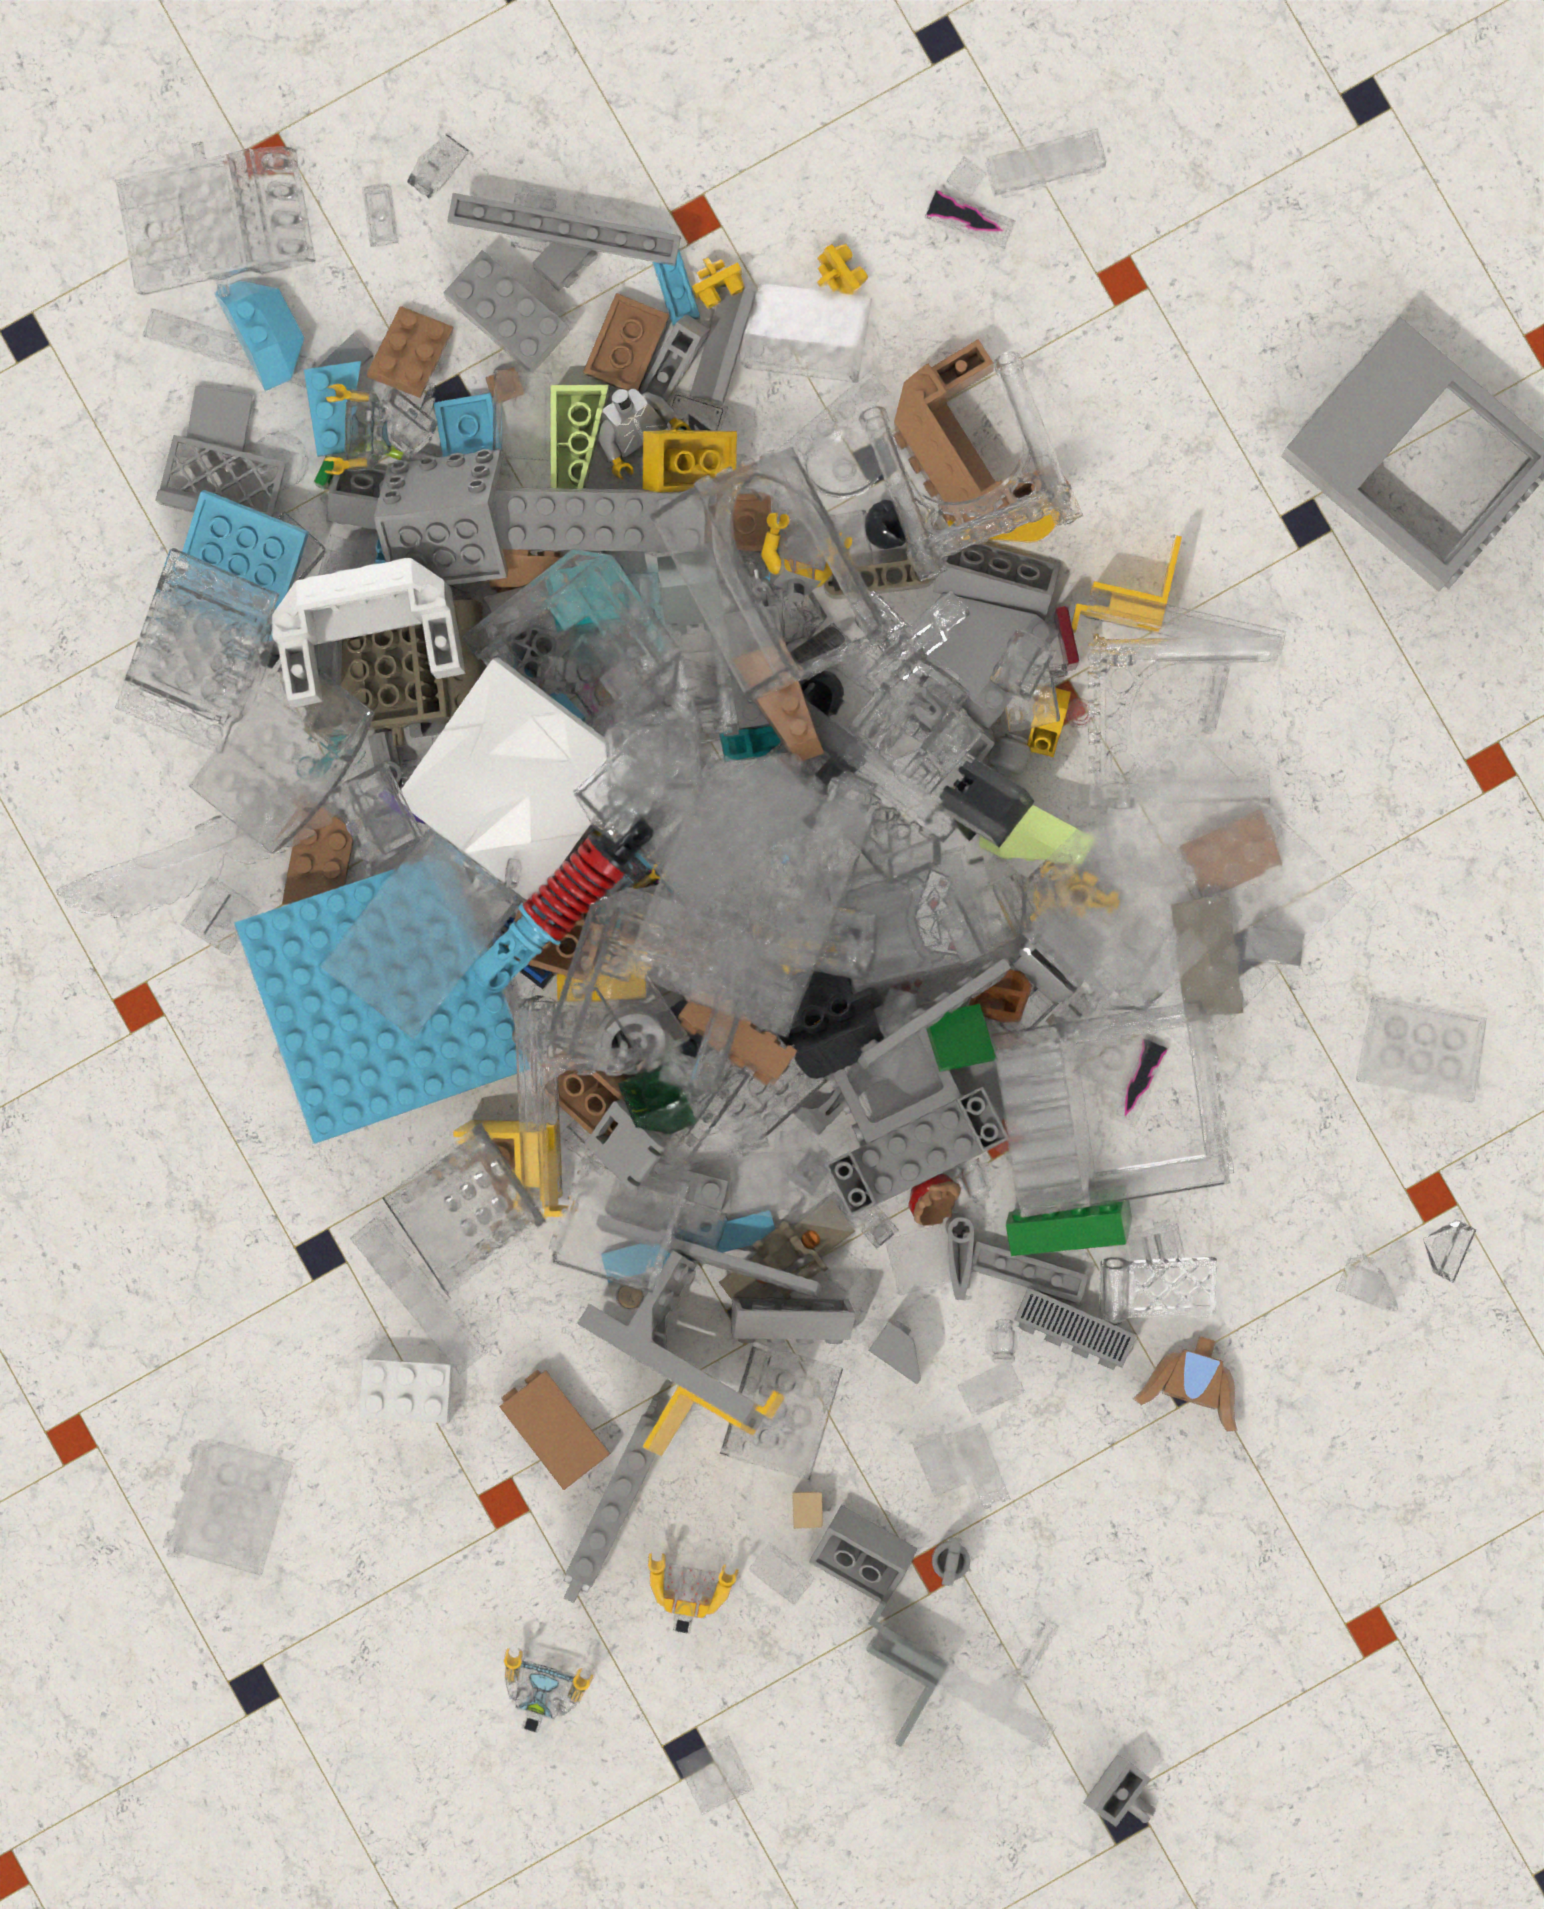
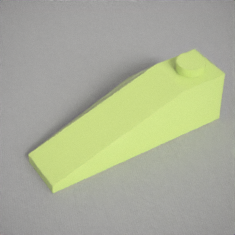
M1032 805L1000 848L982 836L979 839V846L1003 859L1024 858L1026 861L1038 859L1049 860L1052 863L1082 865L1096 839Z

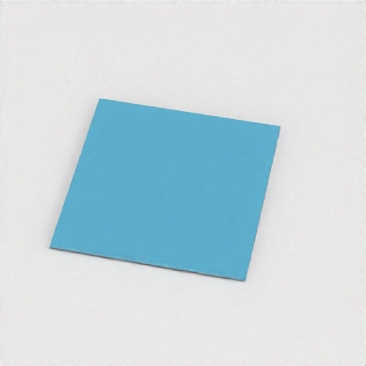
M452 850L234 923L313 1145L531 1069L503 990L496 993L489 992L473 970L475 962L488 951V947L457 862L453 861L454 854Z

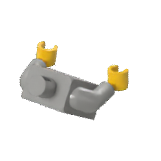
M620 389L613 393V402L602 410L603 423L601 424L598 439L608 460H612L614 463L612 474L624 480L620 473L621 468L625 467V470L630 475H633L634 470L630 464L623 462L620 456L624 459L643 445V431L665 430L668 428L666 424L668 422L671 425V430H678L681 426H684L687 430H691V428L685 421L678 420L675 417L677 414L661 396L648 392L640 394L636 389H631L628 392Z

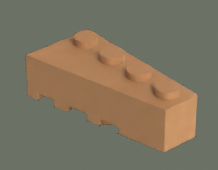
M785 641L730 660L736 677L777 733V736L795 762L799 763L824 754Z
M699 987L678 1017L682 1021L680 1026L692 1035H695L697 1032L705 1037L704 1043L716 1052H719L720 1049L730 1055L728 1060L741 1069L744 1066L748 1067L754 1072L752 1076L763 1085L767 1086L770 1083L774 1086L798 1050L790 1045L785 1050L780 1046L781 1042L777 1040L778 1038L775 1035L763 1030L758 1032L755 1030L757 1026L753 1021L739 1013L735 1016L731 1013L733 1009Z

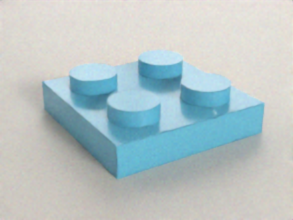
M491 393L434 402L443 457L453 453H476L483 449L491 451L501 450Z

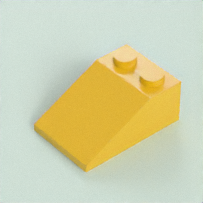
M643 431V489L658 493L736 490L737 431Z

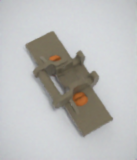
M829 1199L794 1226L790 1227L786 1220H784L764 1238L754 1242L752 1245L758 1252L748 1261L784 1271L801 1257L803 1258L811 1254L815 1261L797 1274V1276L811 1279L823 1270L825 1272L829 1269L821 1257L853 1234L855 1230L834 1201ZM731 1272L719 1281V1284L731 1300L732 1297L767 1298L776 1290H779L784 1298L788 1300L793 1290Z

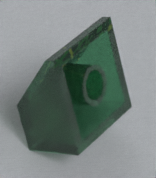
M672 1061L618 1083L635 1128L672 1134L697 1124Z

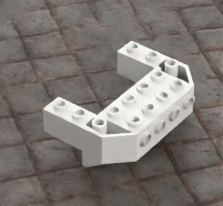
M399 558L387 563L369 564L362 568L339 570L332 574L314 575L295 581L272 614L273 640L279 647L287 701L294 707L323 702L314 645L423 624L430 670L434 677L441 679L466 674L451 588L443 579L412 558Z

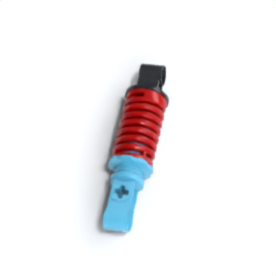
M630 808L623 811L601 836L591 832L582 843L583 845L578 847L579 855L572 853L570 855L571 862L564 861L562 863L564 871L557 869L554 872L557 879L549 877L546 881L548 886L541 885L539 887L540 893H533L531 899L528 898L518 906L523 916L518 922L514 921L509 926L510 929L497 939L495 944L473 966L475 974L489 992L496 993L503 990L528 965L536 954L539 955L543 951V946L550 941L553 944L559 945L562 939L575 927L576 921L583 919V913H589L591 905H596L599 902V897H604L607 894V889H612L614 884H617L625 875L631 872L627 862L653 836V829L637 809Z

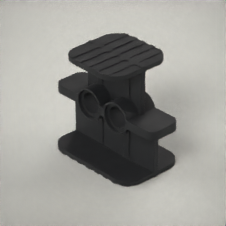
M825 961L817 964L812 968L791 976L786 982L787 989L793 996L799 1019L778 1028L777 1033L779 1039L786 1046L793 1045L798 1050L795 1056L796 1064L807 1077L813 1079L826 1077L831 1073L833 1074L840 1069L842 1070L847 1066L853 1065L858 1062L859 1057L863 1054L861 1049L874 1039L878 1043L885 1039L874 1012L875 1008L883 1004L881 995L875 988H867L853 994L851 977L837 961Z

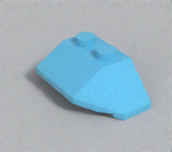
M240 280L214 292L264 390H270L291 380L304 342V336L280 290Z

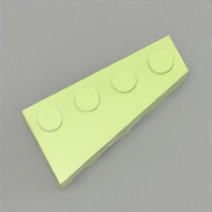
M551 385V488L586 489L603 420L602 410L606 407L610 392L609 385Z

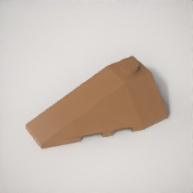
M502 549L508 575L507 578L490 580L491 590H496V594L545 581V575L549 571L607 560V554L568 552L566 556H560L559 552L543 551L537 552V555H531V552H528V550Z

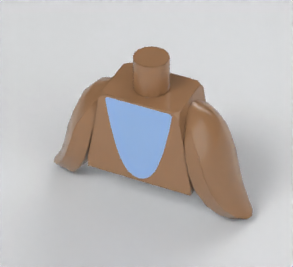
M1198 1338L1195 1352L1183 1349L1181 1353H1171L1164 1357L1151 1374L1144 1388L1133 1398L1140 1405L1152 1401L1162 1391L1161 1394L1213 1410L1218 1409V1415L1224 1429L1227 1432L1238 1431L1234 1410V1379L1230 1370L1223 1366V1361L1211 1357L1216 1341L1208 1338Z

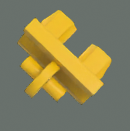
M831 244L825 247V251L817 258L821 263V266L817 269L823 276L817 281V284L820 288L829 285L833 292L839 290L847 301L865 283L868 275L860 266L850 271L846 262L850 261L853 255L847 244L837 247Z
M708 257L703 259L705 268L696 273L700 280L708 275L710 277L692 286L695 298H700L707 309L721 303L716 289L722 285H726L731 297L743 292L745 288L741 277L742 269L738 262L717 273L716 271L725 267L723 260L720 259L712 264Z

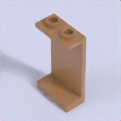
M536 1370L524 1380L527 1383L520 1391L513 1388L501 1398L504 1403L499 1407L557 1483L565 1490L611 1453L601 1443L553 1381L548 1371L545 1370L541 1374L539 1370Z

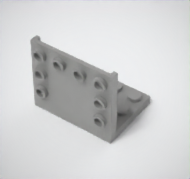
M483 449L476 453H453L449 456L438 458L428 456L420 460L408 462L398 460L388 464L374 514V521L385 562H391L399 558H412L443 579L448 585L507 578L508 569L492 511V503L503 461L501 450L491 451Z

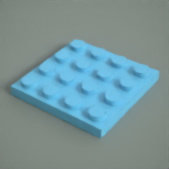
M203 490L199 495L168 599L273 641L272 614L293 586L309 531Z

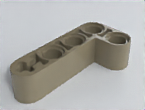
M924 530L912 531L906 539L907 560L834 570L830 578L824 583L826 595L832 599H845L930 586L936 575L931 536ZM915 538H922L926 541L927 547L923 551H915L910 543ZM920 566H925L930 570L931 576L926 580H920L915 576V570ZM891 570H897L901 573L902 580L899 583L892 584L887 581L886 574ZM862 574H868L873 578L874 582L870 587L863 588L857 582L858 577ZM853 575L852 585L854 590H849V584L841 585L840 591H835L833 586H829L833 583L834 578H838L840 583H845L849 581L848 576Z

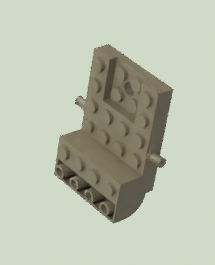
M453 600L466 674L441 679L434 677L430 670L423 624L343 639L341 684H320L323 702L307 705L310 736L320 738L388 728L392 729L393 746H404L406 744L403 728L411 724L424 722L438 725L447 724L488 666L482 603L476 600Z

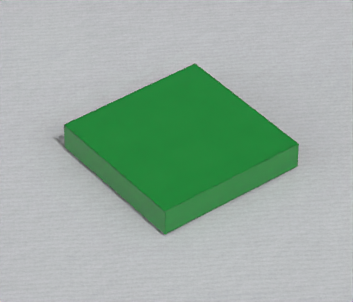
M980 1004L960 1007L952 1013L947 1011L944 1013L945 1016L937 1023L926 1028L939 1072L992 1062L996 1059Z

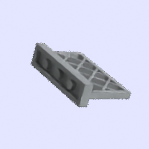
M173 435L160 490L158 489L155 501L160 505L194 513L200 495L194 485L209 477L217 489L213 492L214 494H220L221 497L225 498L222 492L237 483L245 497L236 503L243 504L248 501L251 506L249 508L273 517L287 463ZM179 443L191 446L196 454L182 464L176 456ZM195 447L205 450L198 453ZM211 451L218 452L224 462L209 471L201 457ZM223 454L230 455L233 457L226 460ZM239 458L246 459L252 469L237 478L229 464ZM199 459L206 473L191 481L184 467ZM175 460L178 466L172 469ZM251 461L258 462V463H261V464H259L258 466L254 467V465H253V463H252ZM266 465L278 467L276 478L267 484L263 482L257 472ZM227 466L234 480L219 488L212 474ZM181 470L188 484L180 489L168 487L170 476ZM255 473L262 487L247 495L240 481ZM274 485L271 495L268 488ZM191 487L194 493L187 492L185 490ZM264 490L270 498L267 511L256 509L250 500Z

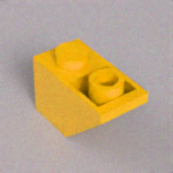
M1046 685L1042 686L1027 743L1031 752L1054 758L1071 692Z

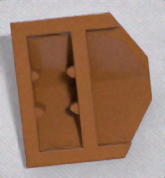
M1010 969L1001 981L975 998L971 997L968 1006L980 1004L984 1017L1000 1023L1020 1022L1033 985L1023 972Z

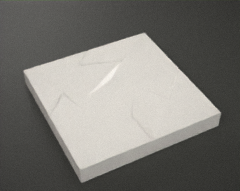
M497 657L492 659L400 790L395 800L504 883L507 878L505 877V872L509 859L507 885L527 900L528 898L531 899L533 893H540L539 887L541 885L548 886L546 881L549 877L556 878L554 872L557 869H562V863L569 860L570 855L577 849L637 762Z

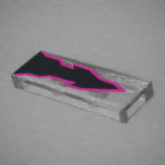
M935 189L925 214L927 219L1003 249L1006 248L1016 220Z
M1141 1037L1108 1118L1131 1128H1136L1169 1049L1168 1047Z

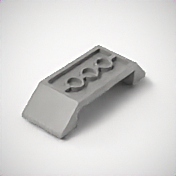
M981 1087L918 1120L824 1165L849 1216L852 1217L1009 1140L984 1087Z

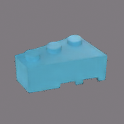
M361 361L304 369L317 457L345 453L347 403H349V424L350 414L353 415L355 400L344 399L338 402H328L326 397H336V392L332 388H327V386L343 384L347 391L356 393ZM347 427V445H348V427Z

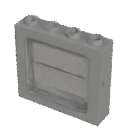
M908 992L875 1008L874 1012L881 1033L887 1038L885 1032L898 1023L902 1027L911 1021L909 1016L919 1009L911 993ZM925 1027L914 1038L865 1070L859 1062H856L827 1076L833 1089L839 1087L843 1095L839 1102L845 1114L852 1113L856 1121L852 1128L858 1140L864 1139L866 1144L962 1097L950 1071L939 1072Z

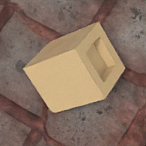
M822 1491L792 1492L794 1529L821 1528L823 1526Z

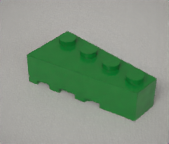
M1127 1188L1031 1208H1018L1009 1212L1005 1225L1011 1256L1127 1245L1132 1223Z

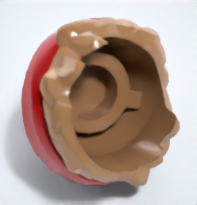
M939 1174L913 1187L910 1192L908 1207L914 1217V1221L919 1225L934 1226L936 1224L941 1225L946 1217L951 1218L955 1201L958 1200L961 1194V1185L954 1182L948 1175Z

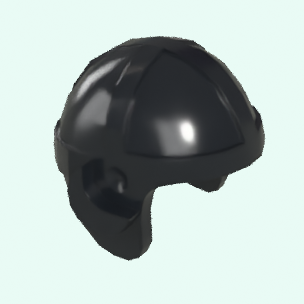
M881 500L868 510L864 527L866 537L871 544L879 549H892L904 545L908 535L914 531L918 523L916 518L899 512L891 500Z
M817 669L809 672L804 677L800 675L798 678L803 691L813 682L825 695L824 699L815 709L826 718L833 714L837 715L845 701L842 699L844 688L836 674Z

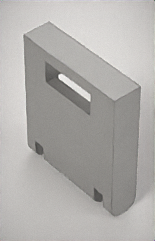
M623 1099L613 1102L584 1143L633 1191L638 1189L640 1182L646 1179L662 1155L659 1152H664L668 1147L667 1143L653 1129L636 1126L629 1106ZM615 1120L618 1125L610 1136L604 1135Z

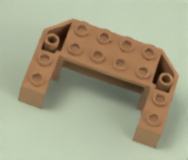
M979 339L932 367L929 363L924 365L904 382L894 420L896 433L893 434V437L901 450L906 448L911 457L908 461L916 474L922 473L926 480L923 483L924 488L931 498L937 497L941 504L938 507L939 512L946 522L951 520L957 528L996 536L1068 493L1069 482L1055 460L1006 488L1002 480L997 483L995 482L947 405V399L994 372L993 361Z

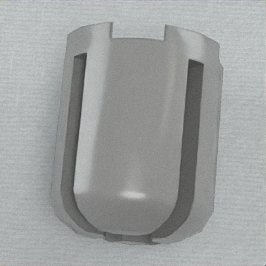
M1046 919L1045 924L1047 927L1043 931L1038 927L1021 945L1020 950L1017 952L1020 956L1016 960L1010 957L1008 961L1018 971L1023 972L1027 979L1050 1001L1058 1003L1068 1000L1076 992L1077 986L1081 987L1087 981L1092 971V962L1053 923Z

